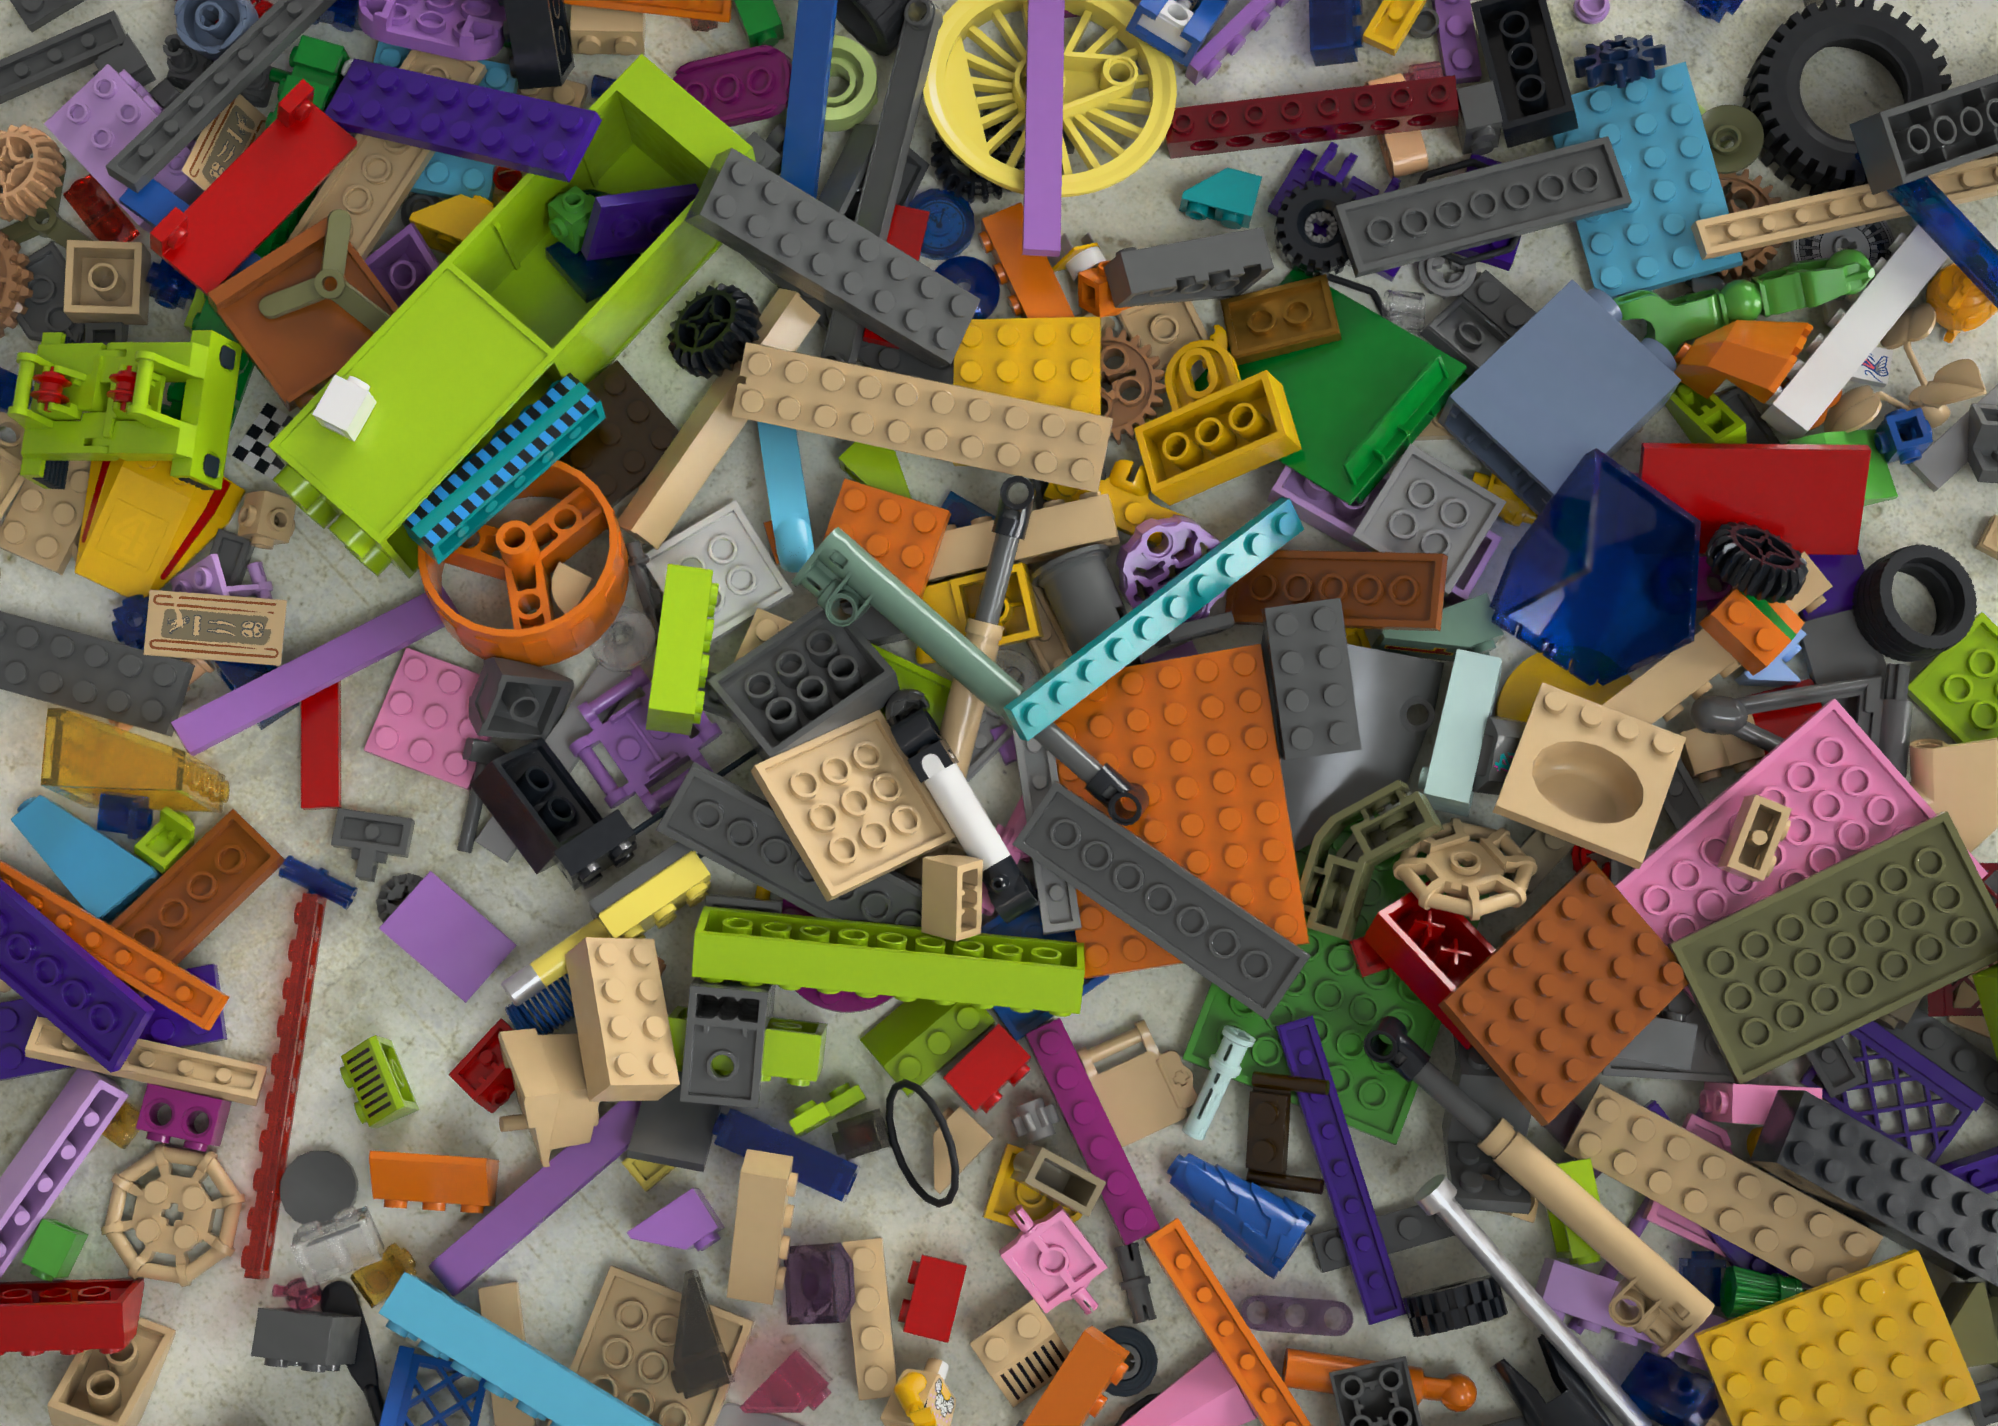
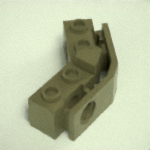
M1398 779L1328 818L1314 836L1300 881L1305 915L1309 916L1307 928L1352 941L1374 867L1444 829L1426 795L1419 791L1407 795L1411 791L1408 784ZM1400 802V805L1394 807L1393 809L1383 813L1382 815L1376 818L1374 817L1376 814L1385 810L1383 807L1384 805L1391 803L1393 806ZM1363 817V821L1350 827L1353 833L1337 851L1336 855L1328 854L1330 846L1345 827ZM1322 887L1320 895H1316L1317 888Z

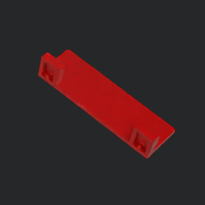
M304 79L278 103L277 119L184 212L175 207L150 232V249L207 296L208 292L224 283L357 147V140L313 104L315 88Z

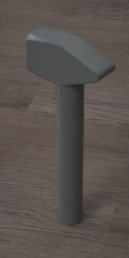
M468 737L462 757L464 760L477 762L474 781L492 760L507 753L492 742ZM472 787L457 847L458 851L472 853L483 802Z

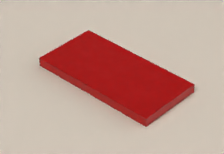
M1642 443L1631 542L1633 553L1705 554L1708 548L1707 544L1715 531H1718L1721 524L1745 522L1749 526L1756 525L1762 530L1768 529L1771 534L1780 536V539L1791 543L1792 548L1798 550L1801 554L1805 551L1807 555H1857L1871 449L1868 445Z

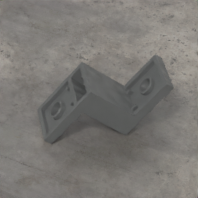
M707 894L705 906L782 914L783 900ZM695 977L689 989L680 1102L758 1109L765 1032L774 1011L776 985L762 984L757 987L742 985L740 981L724 980L720 983H709L703 981L701 977ZM718 1055H726L733 1061L734 1069L730 1074L720 1075L714 1071L712 1060Z
M1453 1035L1456 1060L1451 1081L1496 1121L1503 1117L1514 1127L1513 1129L1516 1132L1519 1131L1526 1137L1531 1119L1530 1112L1474 1047L1467 1050ZM1445 1109L1442 1130L1447 1178L1457 1189V1194L1454 1197L1463 1209L1529 1214L1531 1207L1530 1193L1498 1166L1490 1155L1487 1156L1477 1147L1480 1140ZM1482 1175H1490L1496 1180H1486Z

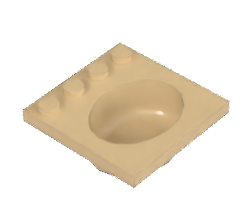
M1542 682L1494 806L1493 813L1633 868L1640 869L1686 737Z

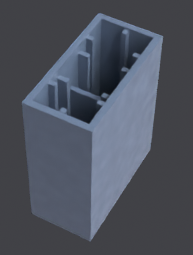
M1573 279L1449 396L1438 420L1450 434L1501 482L1507 485L1544 522L1665 406L1681 382V379L1674 373L1677 368L1676 361L1665 346L1652 338H1645L1640 342L1619 323L1622 320V312L1608 294L1597 288H1592L1586 292Z

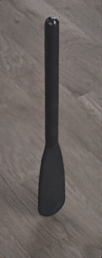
M334 1281L326 1285L321 1292L320 1307L322 1312L362 1317L355 1364H346L366 1397L375 1425L379 1426L385 1403L379 1389L377 1364L369 1330L353 1286L345 1281Z

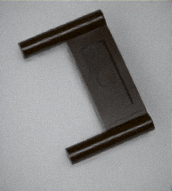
M1254 1071L1252 1075L1253 1091H1250L1246 1152V1168H1248L1246 1181L1249 1183L1253 1182L1262 1187L1322 1195L1324 1190L1323 1179L1288 1175L1286 1170L1291 1091L1328 1095L1330 1089L1329 1080Z

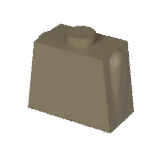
M1029 1143L1024 1151L1019 1152L1015 1156L1013 1161L1014 1171L1010 1177L1061 1206L1087 1217L1090 1216L1106 1184L1104 1180L1053 1152Z

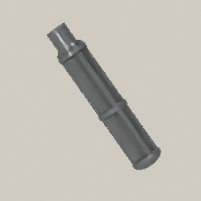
M637 540L625 544L629 555L628 567H630L643 611L657 647V638L649 615L652 616L658 633L663 600L659 589L652 587L646 569V564L650 559L648 555L643 553L640 541Z

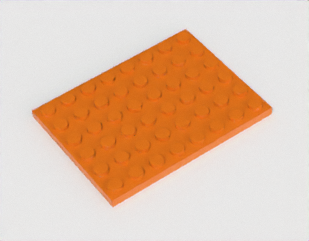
M1261 644L1124 667L1054 721L1059 728L1103 766L1107 762L1130 783L1139 784L1147 791L1149 796L1147 809L1137 822L1128 826L1122 825L1123 827L1297 946L1310 944ZM1055 757L1059 783L1110 817L1108 809L1084 789L1087 784ZM1121 798V804L1126 810H1137L1136 803L1131 798ZM1076 889L1082 928L1081 930H1075L1076 941L1084 943V979L1185 964Z

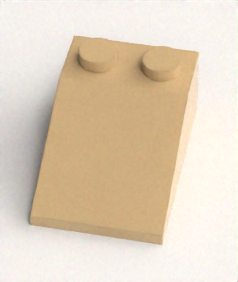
M139 1317L136 1336L122 1351L113 1354H102L99 1352V1349H90L76 1354L47 1405L51 1425L138 1426L176 1335V1330Z

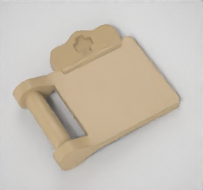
M1144 1019L1134 1023L1135 1028L1088 1050L1084 1046L1076 1050L1122 1147L1185 1119L1188 1115L1186 1108L1193 1106L1198 1097L1193 1087V1073L1182 1063L1180 1056L1175 1050H1168L1160 1054ZM1142 1042L1146 1052L1098 1074L1094 1063Z

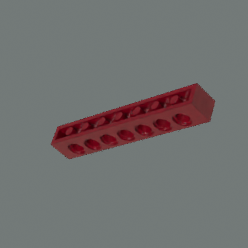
M1453 75L1175 108L1173 119L1166 135L1170 159L1458 126L1459 107L1456 77Z

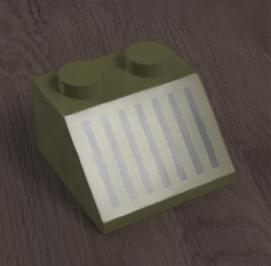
M1951 1282L1939 1301L1967 1368L1997 1363L1998 1339L1985 1282Z

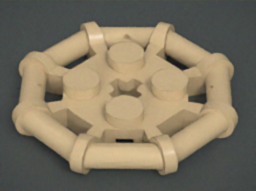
M1451 818L1450 822L1442 824L1443 830L1402 851L1399 860L1393 865L1395 878L1405 883L1419 900L1418 905L1425 910L1435 908L1468 916L1471 921H1479L1480 916L1508 907L1519 908L1527 900L1526 891L1531 877L1537 872L1535 859L1527 856L1512 840L1510 831L1504 828L1496 830L1461 822L1460 818ZM1470 839H1472V840H1477V841H1479V843H1477V842H1472V841H1469V840H1470ZM1422 851L1427 856L1426 858H1418L1417 854ZM1515 873L1514 881L1503 877L1504 874ZM1418 875H1426L1431 880V883L1426 886ZM1494 891L1498 893L1497 895L1479 900L1481 895Z
M165 1143L155 1145L153 1151L123 1172L114 1174L111 1179L113 1187L104 1226L101 1227V1234L106 1235L129 1270L128 1276L133 1279L142 1277L178 1283L181 1287L191 1285L192 1280L223 1258L233 1255L236 1250L233 1245L241 1206L246 1201L244 1194L239 1193L217 1160L218 1154L213 1151L205 1153L169 1147ZM172 1163L197 1168L192 1178L173 1175ZM158 1166L161 1177L149 1182L145 1188L135 1182ZM208 1175L222 1194V1198L213 1200L205 1191V1186L202 1182ZM127 1193L137 1196L132 1220L122 1221ZM176 1203L178 1204V1211L183 1212V1219L176 1220L174 1226L168 1224L169 1219L165 1217V1211L171 1209L172 1204ZM216 1209H225L220 1234L217 1236L211 1233ZM134 1229L137 1238L144 1243L146 1248L139 1256L123 1232ZM204 1241L212 1247L190 1263L187 1253L193 1250V1247ZM156 1252L176 1255V1267L151 1262Z

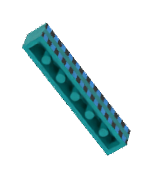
M571 373L562 380L552 383L545 395L534 404L526 406L520 412L518 418L507 428L498 430L491 438V441L478 453L468 456L463 462L462 467L450 477H446L403 522L409 537L433 560L440 564L606 418L601 400Z

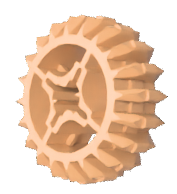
M25 124L20 128L10 125L7 132L0 130V188H3V193L0 191V218L11 222L13 219L23 222L26 215L36 217L39 207L47 209L46 202L50 197L57 198L54 193L55 188L63 186L59 177L66 173L62 165L65 158L59 151L60 148L56 142L43 131L26 126Z

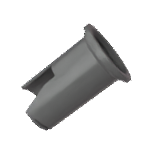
M1106 544L1090 545L1061 555L1041 566L1030 578L1032 585L1044 588L1072 655L1127 614L1105 563L1111 553L1110 548ZM1142 654L1125 667L1144 664Z

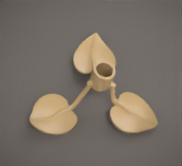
M1921 303L1917 307L1905 310L1880 341L1882 346L1889 350L1903 345L1921 386L1915 388L1910 393L1909 405L1907 406L1882 391L1874 393L1869 385L1856 387L1843 394L1840 401L1830 408L1824 423V432L1845 431L1849 433L1867 425L1881 410V400L1888 402L1898 409H1906V411L1921 407L1931 429L1942 425L1950 416V409L1947 404L1987 394L1978 366L1970 359L1957 360L1943 366L1936 372L1933 381L1927 382L1911 348V342L1922 340L1931 333L1936 324V312L1929 303Z

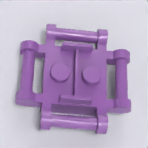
M640 665L630 671V676L589 704L585 701L577 707L593 731L574 741L569 746V749L574 757H580L605 793L606 797L604 800L610 809L621 805L637 794L653 816L662 810L660 808L661 805L675 796L689 769L652 794L648 789L690 760L714 772L699 750L717 739L722 734V731L717 723H711L704 711L701 714L700 724H694L700 733L692 739L684 734L646 730L652 683ZM638 687L642 688L646 694L645 696L635 699L610 716L608 721L603 724L601 723L597 715ZM599 743L603 744L628 780L627 784L622 787L617 786L593 751V747Z

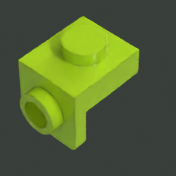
M165 806L160 811V821L134 846V854L164 874L194 845L195 826L187 815L180 811L175 812L168 806Z

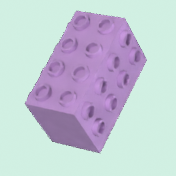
M107 64L50 117L44 125L130 217L150 234L154 227L119 202V198L128 187L109 176L106 165L144 130L164 108L159 106L153 99V96L125 69L118 73ZM194 139L153 178L188 205H191L204 192L181 171L196 143Z

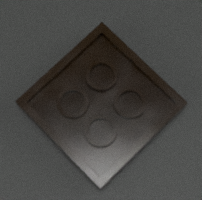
M618 360L585 386L601 400L606 418L558 460L584 473L599 487L612 508L646 480L679 432Z

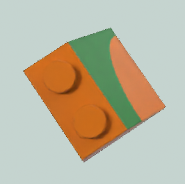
M1732 588L1698 624L1754 676L1766 668L1786 648L1805 622L1785 603H1769L1765 599L1758 601L1755 597L1751 595L1745 596L1740 590Z

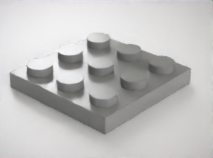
M1410 444L1351 539L1371 552L1445 554L1448 556L1444 596L1448 597L1506 504V501Z

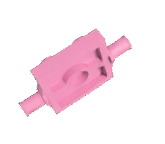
M1017 1205L1015 1207L1017 1213L1012 1209L1008 1216L1011 1217L1021 1231L1014 1240L999 1250L1002 1259L1045 1313H1048L1061 1302L1073 1298L1086 1315L1092 1313L1090 1307L1095 1311L1098 1303L1086 1288L1093 1278L1108 1268L1105 1261L1061 1205L1034 1222L1022 1205Z

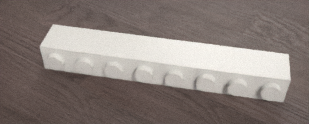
M1948 207L1915 214L1908 223L1913 228L1908 235L1903 232L1899 234L1888 248L1893 253L1890 258L1886 260L1881 257L1873 266L1875 276L1860 292L1847 298L1852 303L1847 311L1840 307L1826 325L1831 328L1830 332L1826 336L1819 333L1806 349L1811 355L1805 362L1801 359L1795 362L1786 376L1790 381L1784 388L1779 386L1774 395L1766 402L1769 407L1761 415V418L1789 440L1803 437L1973 227Z

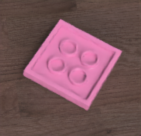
M406 647L364 751L470 791V784L473 782L477 762L464 760L462 757L466 739L469 737L488 742L492 739V737L478 736L469 720V697L473 693L480 674Z

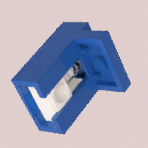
M1141 0L1126 31L1185 67H1188L1223 14L1230 0Z

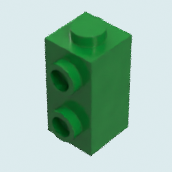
M732 0L733 7L750 48L761 45L773 47L779 40L784 39L782 22L773 0Z

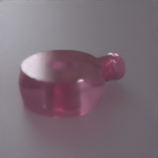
M311 1277L296 1278L286 1286L275 1284L272 1289L273 1297H285L287 1305L298 1310L315 1306L319 1303L322 1294L319 1282Z

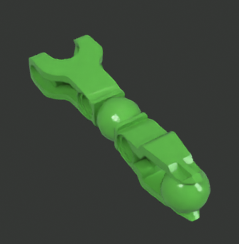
M1845 249L1836 252L1830 258L1792 262L1789 266L1751 277V281L1745 279L1733 280L1723 286L1721 291L1717 288H1712L1667 300L1661 298L1655 292L1641 289L1616 297L1613 300L1622 312V320L1643 318L1647 323V333L1643 339L1652 338L1660 342L1674 357L1678 347L1683 342L1709 334L1736 320L1754 321L1760 314L1764 317L1778 315L1805 307H1817L1842 295H1854L1866 287L1868 282L1875 276V270L1861 251Z

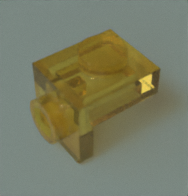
M394 1242L387 1247L384 1253L354 1272L350 1279L373 1309L389 1297L404 1272L414 1276L417 1274L414 1269L416 1263L412 1255L405 1248L400 1249Z

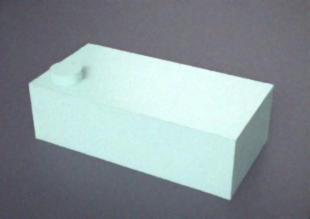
M1461 649L1456 651L1430 767H1422L1418 788L1424 789L1423 794L1427 796L1434 810L1469 817L1474 795L1472 789L1487 718L1492 716L1500 682L1502 658Z

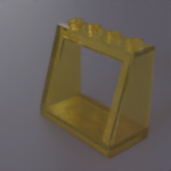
M47 709L41 786L86 808L161 811L165 806H168L173 811L222 813L223 803L228 802L230 792L229 782L225 780V775L186 751L66 709Z

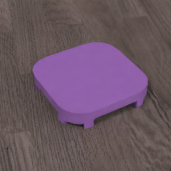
M359 0L358 24L360 28L372 39L386 44L457 60L479 61L497 55L505 43L503 21L507 19L505 8L499 5L498 0Z

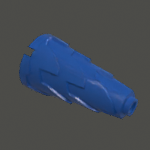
M1190 1153L1186 1157L1179 1154L1167 1171V1174L1172 1176L1169 1183L1191 1202L1190 1205L1221 1229V1232L1246 1254L1245 1257L1272 1279H1275L1278 1271H1281L1305 1236V1229L1308 1225L1311 1226L1316 1217L1315 1213L1284 1196L1281 1198L1253 1182H1247L1218 1164L1214 1166Z

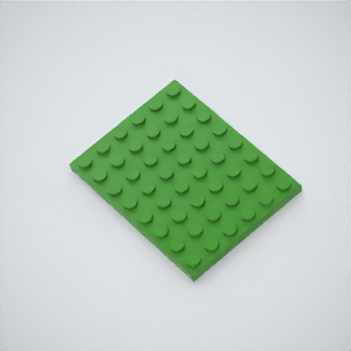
M1364 818L1346 826L1330 846L1328 854L1335 856L1337 851L1353 833L1350 827L1363 821ZM1312 844L1295 852L1300 881ZM1422 851L1417 854L1418 858H1426L1427 856ZM1402 852L1374 867L1352 940L1365 936L1379 911L1411 892L1403 881L1395 878L1393 873V865L1399 860ZM1418 875L1424 883L1430 880L1426 875ZM1322 887L1317 888L1316 895H1320ZM1490 893L1479 896V900L1488 898ZM1305 915L1307 924L1309 916ZM1464 916L1477 929L1480 920L1471 921L1468 916ZM1307 928L1310 944L1300 945L1299 947L1309 953L1311 957L1268 1020L1211 982L1182 1060L1210 1071L1211 1068L1209 1067L1208 1060L1211 1054H1216L1224 1037L1222 1034L1224 1026L1229 1025L1239 1028L1254 1037L1255 1042L1253 1047L1247 1048L1240 1063L1242 1068L1240 1075L1236 1078H1231V1080L1253 1088L1252 1075L1254 1071L1290 1075L1275 1027L1313 1015L1347 1126L1390 1144H1397L1418 1085L1413 1080L1410 1082L1404 1080L1386 1063H1379L1370 1059L1363 1047L1364 1039L1377 1020L1385 1016H1392L1403 1022L1408 1032L1407 1036L1430 1055L1442 1022L1391 968L1361 978L1348 943L1349 940ZM1379 1034L1383 1042L1392 1044V1041L1387 1036ZM1291 1091V1104L1300 1107L1295 1091Z

